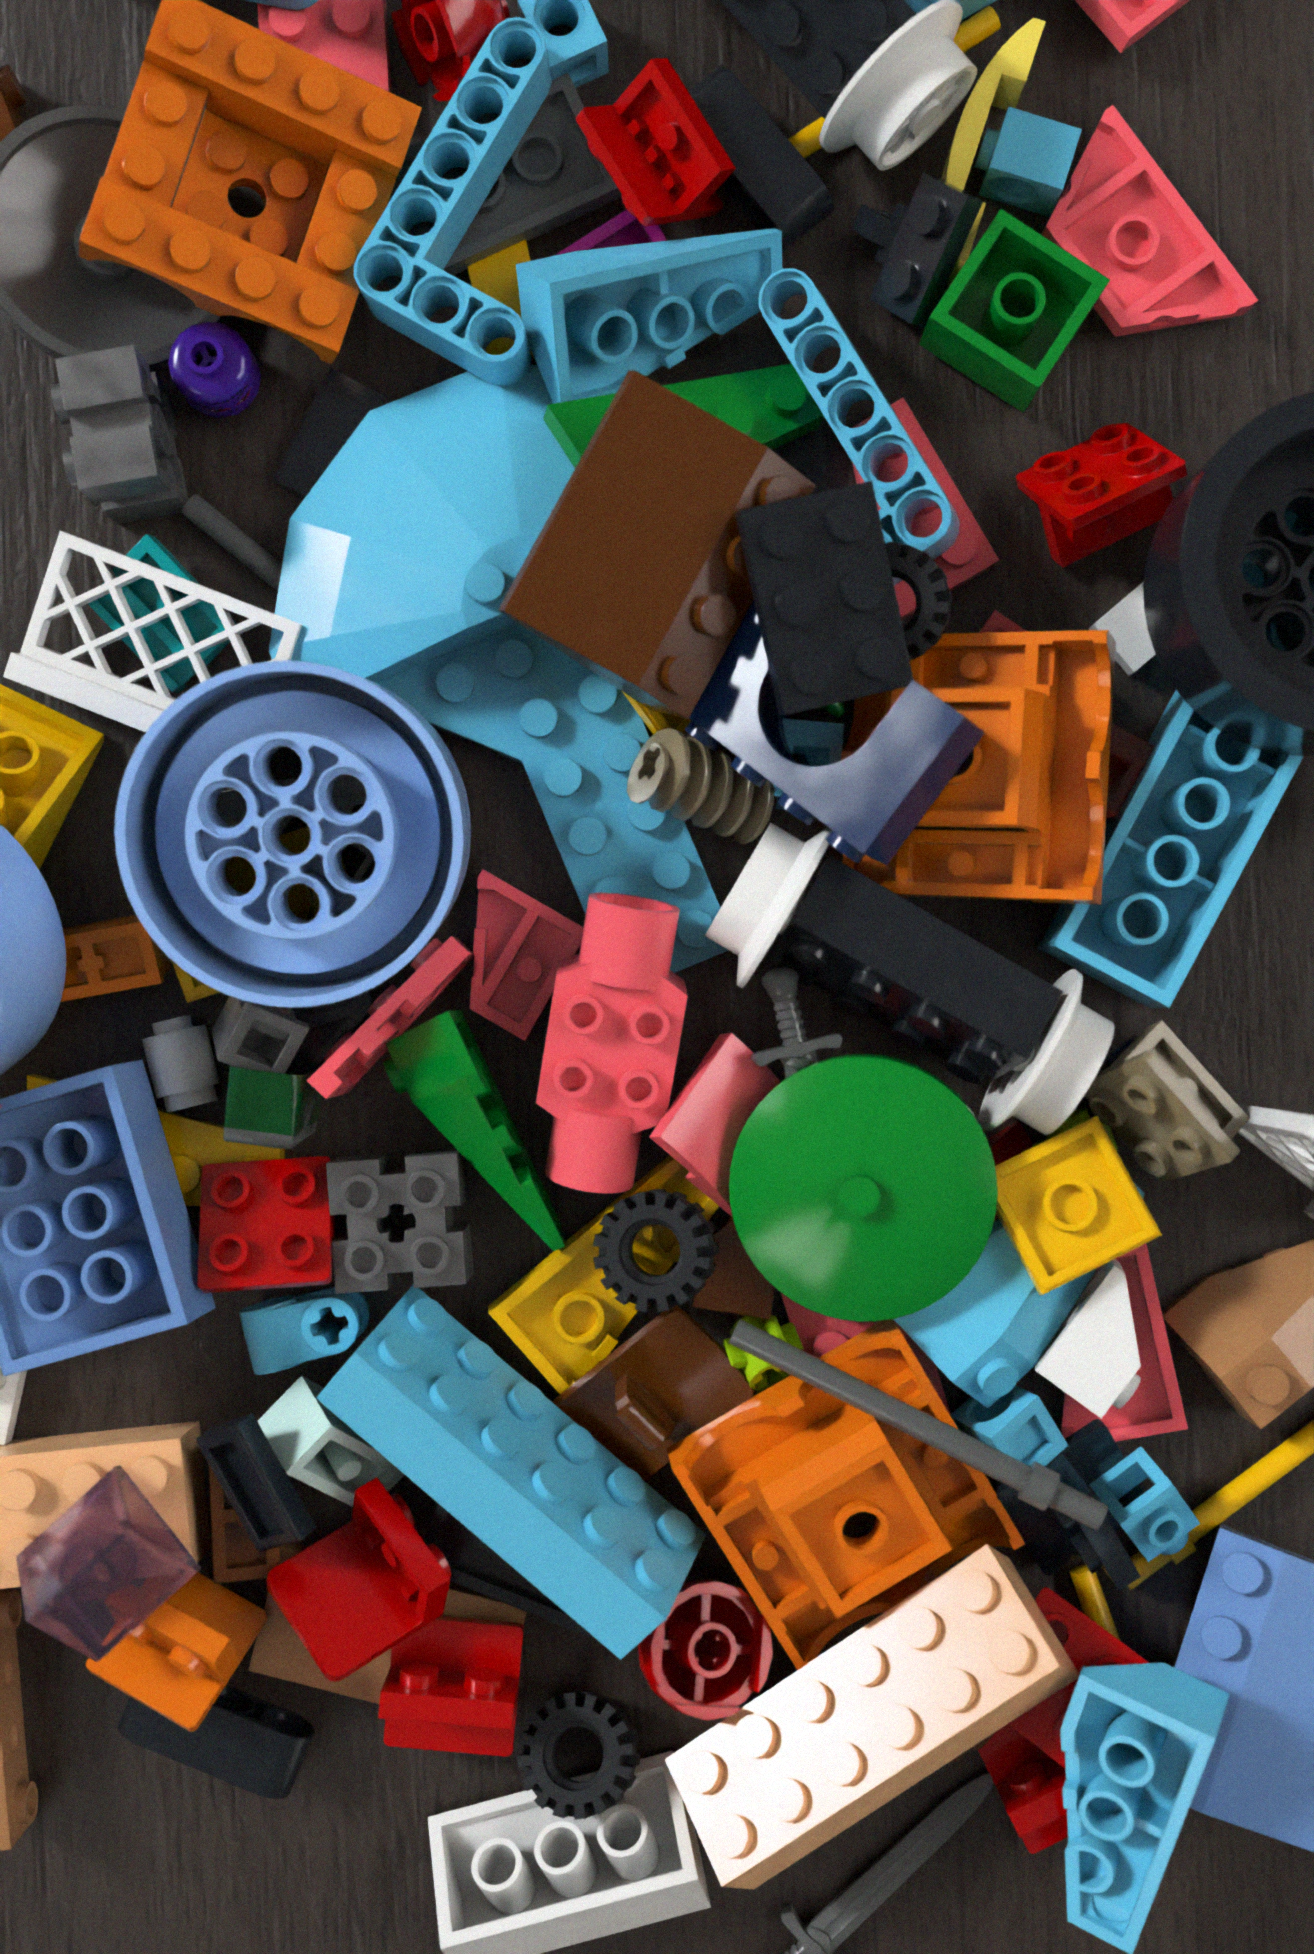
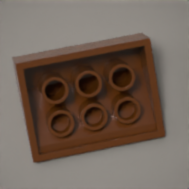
M635 370L628 371L498 610L648 709L688 720L753 601L735 513L743 509L811 495L816 485L765 445Z

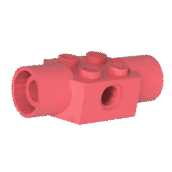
M591 893L588 897L580 953L558 960L536 1104L553 1115L544 1172L550 1180L557 1184L575 1190L603 1194L622 1193L631 1190L634 1184L642 1131L656 1127L669 1108L688 998L685 980L670 970L680 909L672 904L628 894Z

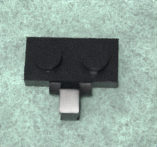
M923 172L909 206L898 202L893 215L881 209L879 211L861 204L851 229L866 239L880 244L874 259L883 264L869 299L912 325L926 327L930 315L938 305L983 201L939 177Z

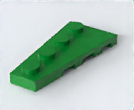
M792 364L662 385L771 450L818 429L824 419V415ZM616 393L547 405L543 420L574 468H576Z

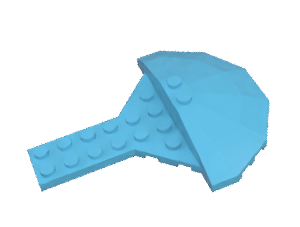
M531 364L529 372L521 381L513 385L501 386L488 383L467 371L370 410L289 519L275 614L302 624L291 661L310 662L334 667L371 680L408 702L426 718L432 727L461 739L477 743L523 764L585 915L589 894L597 892L640 896L678 907L680 914L670 970L674 973L728 951V949L705 937L706 932L720 910V906L685 821L672 817L670 809L661 813L651 809L648 801L642 804L633 802L627 794V780L631 766L640 749L650 738L641 717L621 690L498 610L575 470L543 420L547 405L553 404L538 366ZM272 628L269 644V653L272 659L276 657L284 634L283 631Z

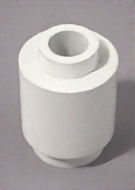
M190 1015L153 1023L154 1036L142 1039L156 1099L163 1097L166 1112L218 1100L214 1084L220 1083L206 1024L193 1027Z

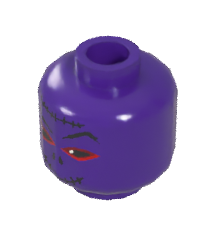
M206 321L188 327L178 335L171 346L168 366L172 381L192 408L205 416L227 418L238 415L252 404L259 391L261 374L257 359L237 331L223 323Z

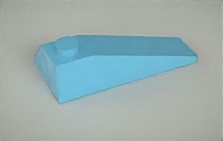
M772 228L581 250L516 264L522 322L526 330L530 349L553 404L617 393L628 371L635 370L644 376H648L662 366L670 369L686 359L684 352L715 332L723 335L760 311L759 292L764 281L772 273L782 269V231Z
M1134 1182V1184H1135L1137 1190L1139 1191L1141 1197L1143 1198L1144 1195H1145V1193H1144L1143 1190ZM998 1219L993 1223L988 1242L977 1263L952 1291L930 1306L915 1313L895 1318L894 1321L955 1385L986 1408H989L1001 1396L1010 1392L1016 1383L1037 1364L1097 1268L1039 1296L1003 1225Z
M1165 1663L1082 1668L1060 1729L1061 1751H1065L1066 1781L1063 1785V1808L1067 1809L1068 1843L1065 1848L1068 1922L1128 1954H1133L1215 1743L1230 1695L1229 1693Z

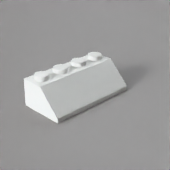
M669 1751L640 1759V1765L636 1766L634 1775L637 1777L632 1787L623 1794L624 1798L606 1811L586 1819L574 1820V1817L570 1816L560 1818L552 1815L554 1810L549 1807L542 1809L534 1802L537 1796L532 1789L429 1816L428 1827L441 1951L444 1954H541L711 1908L693 1821L665 1761L674 1752ZM598 1771L580 1775L570 1779L575 1781H587L594 1777Z

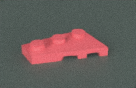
M903 397L891 404V407L955 508L960 521L959 534L955 543L946 552L934 559L935 563L943 569L947 577L946 581L949 590L953 591L993 568L998 563L999 558ZM872 416L868 417L867 419L863 420L862 422L856 424L851 428H858L865 425L871 419ZM896 453L886 457L879 467V480L882 482H894L900 479L908 467L907 455ZM852 462L856 484L864 483ZM926 507L920 510L912 521L911 531L913 536L928 537L933 535L939 529L942 522L941 509ZM903 580L894 586L901 621L914 614L916 609L915 594L909 584Z

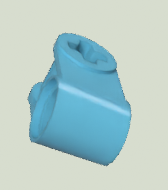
M334 1286L297 1296L287 1295L268 1299L239 1310L238 1313L254 1374L264 1375L282 1371L306 1361L337 1355L347 1350L368 1326L370 1305L366 1297L361 1292L336 1294ZM331 1309L335 1317L346 1316L348 1324L342 1330H340L337 1322H326L324 1315Z

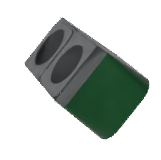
M230 1065L223 1140L281 1149H292L301 1143L302 1140L316 1131L322 1095L307 1080L318 1069L307 1075H291L244 1069Z

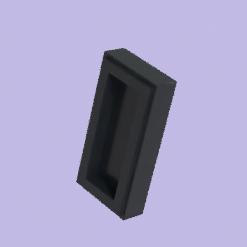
M253 1413L212 1426L196 1438L197 1444L258 1552L302 1541L316 1528Z

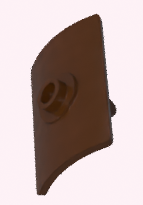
M675 1306L670 1310L661 1312L551 1402L578 1425L589 1431L594 1439L628 1468L637 1472L643 1481L647 1482L670 1464L666 1448L751 1399L757 1394V1391L750 1388L741 1368L731 1366L725 1349L691 1316L678 1306Z

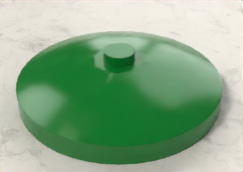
M852 1054L831 1057L812 1063L782 1080L761 1100L746 1121L736 1143L730 1166L729 1198L732 1217L743 1247L754 1265L776 1289L794 1302L814 1312L841 1320L869 1322L895 1319L922 1310L943 1298L969 1274L980 1258L991 1234L997 1207V1175L993 1154L985 1132L970 1107L950 1086L932 1073L903 1060L882 1055Z

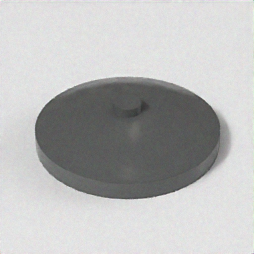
M87 104L66 106L41 113L19 125L0 142V313L28 342L55 359L134 344L147 360L150 371L167 366L171 346L181 332L193 324L206 321L219 323L222 316L219 317L196 307L183 293L144 272L105 260H93L91 262L78 256L79 239L100 178L104 176L126 109ZM192 147L190 148V151H189V154H188V157H187V160H186V163H185L183 172H182V174H181V177H180V180H179V183H178V186H177V189H176V192H175V195H174V198H173V201H172V204H171V208H172V205H173V202H174V199H175V196H176V193H177V190H178V187H179V184H180L182 175H183V173H184V170H185V167H186V164H187V161H188V158H189V155H190V152H191Z

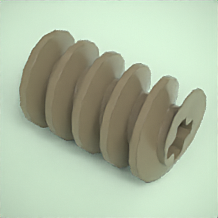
M671 728L657 731L646 741L631 766L627 780V794L631 801L638 804L648 801L651 809L661 813L670 809L672 817L682 821L691 818L693 825L702 829L712 827L715 834L723 837L732 835L734 841L740 844L753 842L762 834L773 809L775 788L774 784L769 780L763 788H760L732 768L730 764L736 755H728L725 750L720 748L715 752L695 738H686L682 732Z

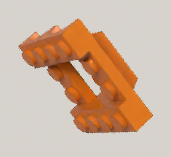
M162 0L145 47L144 60L104 176L100 178L79 239L78 256L91 262L93 260L115 262L151 275L183 293L200 309L219 317L224 315L236 316L272 327L300 341L313 350L320 357V360L332 365L340 351L360 292L354 278L356 258L388 205L422 107L199 0ZM205 104H206V108H205V111H204V114H203V117H202V120H201V123H200V126H199V129H198L196 138H195V140H194V143H193V146H192V149H191V152H190V155H189V158H188V161H187V164H186L184 173H183V175H182V178H181V181H180V184H179V187H178V190H177V193H176V196H175V199H174V202H173V205H172V208H171V204H172V201H173V198H174V195H175V192H176V189H177V186H178V183H179L181 174H182V172H183V169H184V166H185V163H186V160H187V157H188V154H189V151H190V148H191L193 139H194V137H195V134H196V131H197V128H198V125H199V122H200V119H201V116H202V113H203V110H204V107H205ZM240 186L255 190L262 198L264 204L263 212L252 218L238 215L229 205L228 193Z
M1108 630L941 634L942 637L936 645L928 649L922 656L910 660L913 680L984 731L985 734L973 749V761L969 769L963 774L951 778L916 826L1023 828L1027 831L913 829L887 865L866 855L859 864L844 855L842 863L902 898L939 897L1030 900L1035 903L1101 905L1116 640ZM906 687L854 699L852 728L848 742L841 753V760L855 753L866 743Z
M893 1319L879 1321L818 1358L958 1429ZM792 1375L787 1376L666 1448L672 1471L797 1670L816 1659L823 1647L844 1628L862 1618L885 1613L936 1579L945 1569L959 1559L978 1551L985 1545L991 1547H1010L1014 1551L1025 1545L984 1473ZM869 1512L876 1516V1524L867 1535L860 1538H851L842 1533L846 1520L853 1514Z

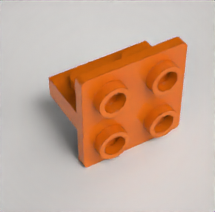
M193 1569L147 1574L139 1586L119 1576L104 1597L115 1621L86 1661V1667L93 1675L189 1732H194L206 1717L267 1622V1615L262 1608L220 1584H214L213 1580Z

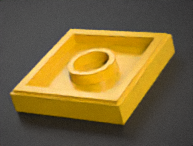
M1098 1116L995 1166L998 1193L996 1214L1039 1296L1162 1235Z

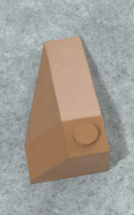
M1314 1239L1288 1249L1282 1247L1265 1253L1263 1258L1233 1269L1227 1267L1210 1273L1162 1310L1166 1325L1236 1413L1259 1429L1264 1428L1314 1387Z

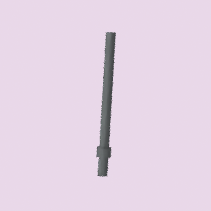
M741 1319L739 1320L729 1340L730 1344L1019 1491L1018 1499L1041 1511H1045L1049 1506L1096 1531L1100 1528L1106 1516L1108 1506L1060 1482L1059 1473L1036 1461L1029 1466Z

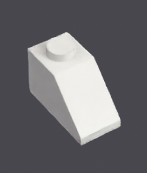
M1116 1259L1098 1268L1035 1365V1371L1101 1419L1111 1405L1117 1409L1122 1408L1135 1393L1141 1381V1377L1136 1374L1141 1364L1126 1275L1120 1262Z

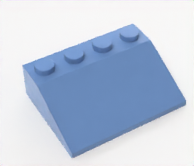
M143 1060L110 1065L0 1099V1105H2L0 1108V1367L3 1377L183 1326L216 1308L212 1293L202 1292L197 1285L199 1249Z
M1221 1524L1174 1667L1230 1694L1215 1743L1189 1808L1314 1852V1560Z

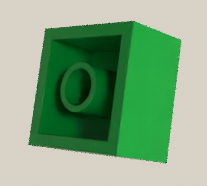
M1000 209L930 315L919 345L1024 413L1094 307L1110 279Z

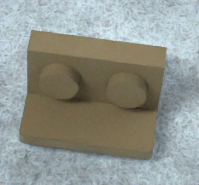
M1162 1020L1148 1026L1110 1067L1099 1071L1084 1095L1089 1101L1092 1113L1098 1116L1102 1123L1112 1127L1132 1149L1133 1157L1138 1165L1162 1182L1231 1162L1240 1152L1231 1139L1250 1119Z

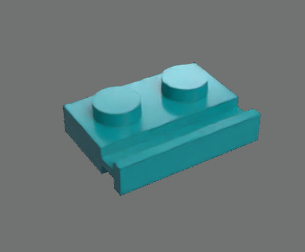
M145 534L126 554V556L200 584L155 536ZM116 566L112 569L116 578L129 572ZM143 577L121 588L136 620L165 607L154 581ZM170 588L175 601H178L186 596H189L188 594ZM110 593L88 603L113 631L125 626ZM201 601L180 611L195 644L225 630L214 605ZM170 616L141 629L155 662L185 649ZM130 635L122 638L121 640L139 657ZM230 639L200 652L205 666L231 642ZM187 658L160 671L166 687L171 692L181 693L186 687L185 684L196 672L190 659Z

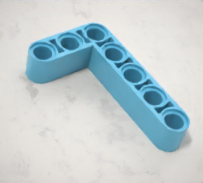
M521 17L508 18L498 23L490 32L366 240L354 264L355 281L371 314L375 318L486 382L499 386L513 385L521 381L529 372L532 363V353L524 324L520 316L510 307L444 271V268L541 107L552 84L545 38L535 23ZM526 58L532 60L522 68L509 67L510 63L517 59ZM485 113L499 114V117L490 123L479 124L475 122L479 116ZM454 167L468 169L463 176L457 179L447 180L442 178L446 171ZM429 221L435 223L434 227L424 235L413 236L409 234L413 226L420 222ZM389 276L402 277L401 282L396 288L386 292L376 290L377 285L382 279ZM451 306L458 309L453 319L446 323L430 321L431 316L436 310L442 307ZM506 337L515 341L510 350L501 355H491L485 352L487 345L497 338Z
M794 268L781 269L772 273L764 281L759 292V308L762 316L864 482H873L876 501L881 508L879 516L885 543L899 542L913 546L927 553L933 559L937 558L955 543L959 534L960 521L955 508L812 280L804 272ZM803 294L807 296V304L799 316L793 319H781L782 307L790 297ZM828 347L841 349L840 359L831 371L819 374L813 372L815 358L822 350ZM861 400L874 402V413L865 425L858 428L846 426L847 412L854 403ZM896 453L907 455L908 467L900 479L894 482H882L879 480V467L886 457ZM926 507L941 509L942 522L939 529L933 535L928 537L913 536L911 531L912 521L920 510ZM892 577L894 586L902 581L900 578Z

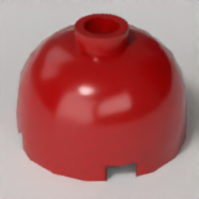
M401 0L402 8L392 12L393 26L399 46L412 75L420 86L426 84L430 78L435 88L439 90L432 97L439 102L449 101L490 32L498 23L510 18L506 0Z
M711 1579L684 1582L667 1619L638 1644L640 1668L650 1689L673 1710L706 1721L731 1717L743 1709L738 1706L747 1701L753 1691L758 1693L767 1681L773 1656L771 1629L763 1614L758 1613L755 1604L748 1598L750 1596L741 1588Z

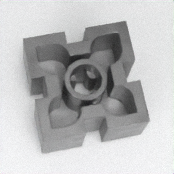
M133 344L56 358L59 383L52 384L51 395L59 421L63 425L71 424L73 437H69L71 448L63 450L64 467L71 486L74 489L78 488L90 500L93 506L101 505L102 511L116 524L182 512L184 505L189 499L182 461L177 456L174 439L177 437L169 389L156 372H150L147 360Z
M456 1148L414 1151L405 1157V1168L391 1169L390 1153L338 1157L326 1163L330 1215L346 1214L348 1232H344L332 1241L336 1294L388 1290L399 1279L398 1273L413 1272L414 1288L467 1284L474 1274L470 1223L454 1224L453 1206H461L468 1199L466 1158ZM396 1204L404 1205V1215L413 1213L416 1224L411 1225L404 1234L396 1231V1226L392 1227L388 1220V1215L395 1211Z

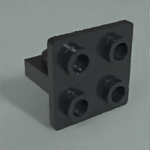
M1095 1419L1065 1438L1068 1446L1046 1467L1060 1474V1482L1103 1503L1090 1487V1484L1122 1461L1124 1457L1105 1424L1100 1419ZM1000 1481L993 1486L998 1500L1001 1501L1025 1545L1045 1575L1053 1574L1077 1557H1080L1091 1574L1102 1568L1119 1591L1141 1577L1116 1535V1532L1122 1529V1527L1108 1509L1100 1528L1096 1531L1049 1506L1045 1511L1033 1507L1017 1498L1019 1491ZM1138 1484L1119 1498L1118 1501L1125 1508L1144 1492Z

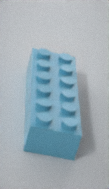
M413 1284L325 1386L316 1399L621 1660L667 1619L706 1534L692 1523L686 1514L677 1510L643 1481L637 1472L628 1468L594 1439L589 1431L578 1425L545 1397L540 1389L524 1379L496 1355L486 1343L480 1341L447 1313L437 1301L431 1299L421 1289L414 1288Z

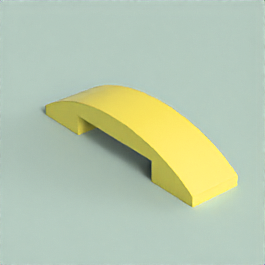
M1033 17L1016 31L985 68L965 105L941 177L944 181L964 190L991 105L1007 110L1008 106L1016 108L1046 21ZM985 202L982 203L946 284L947 286L951 285L969 258L986 206Z

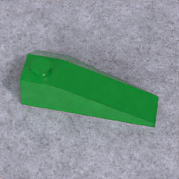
M446 1011L385 1043L391 1057L384 1059L383 1064L396 1092L399 1095L406 1091L408 1092L415 1106L553 1252L566 1246L568 1236L463 1011Z

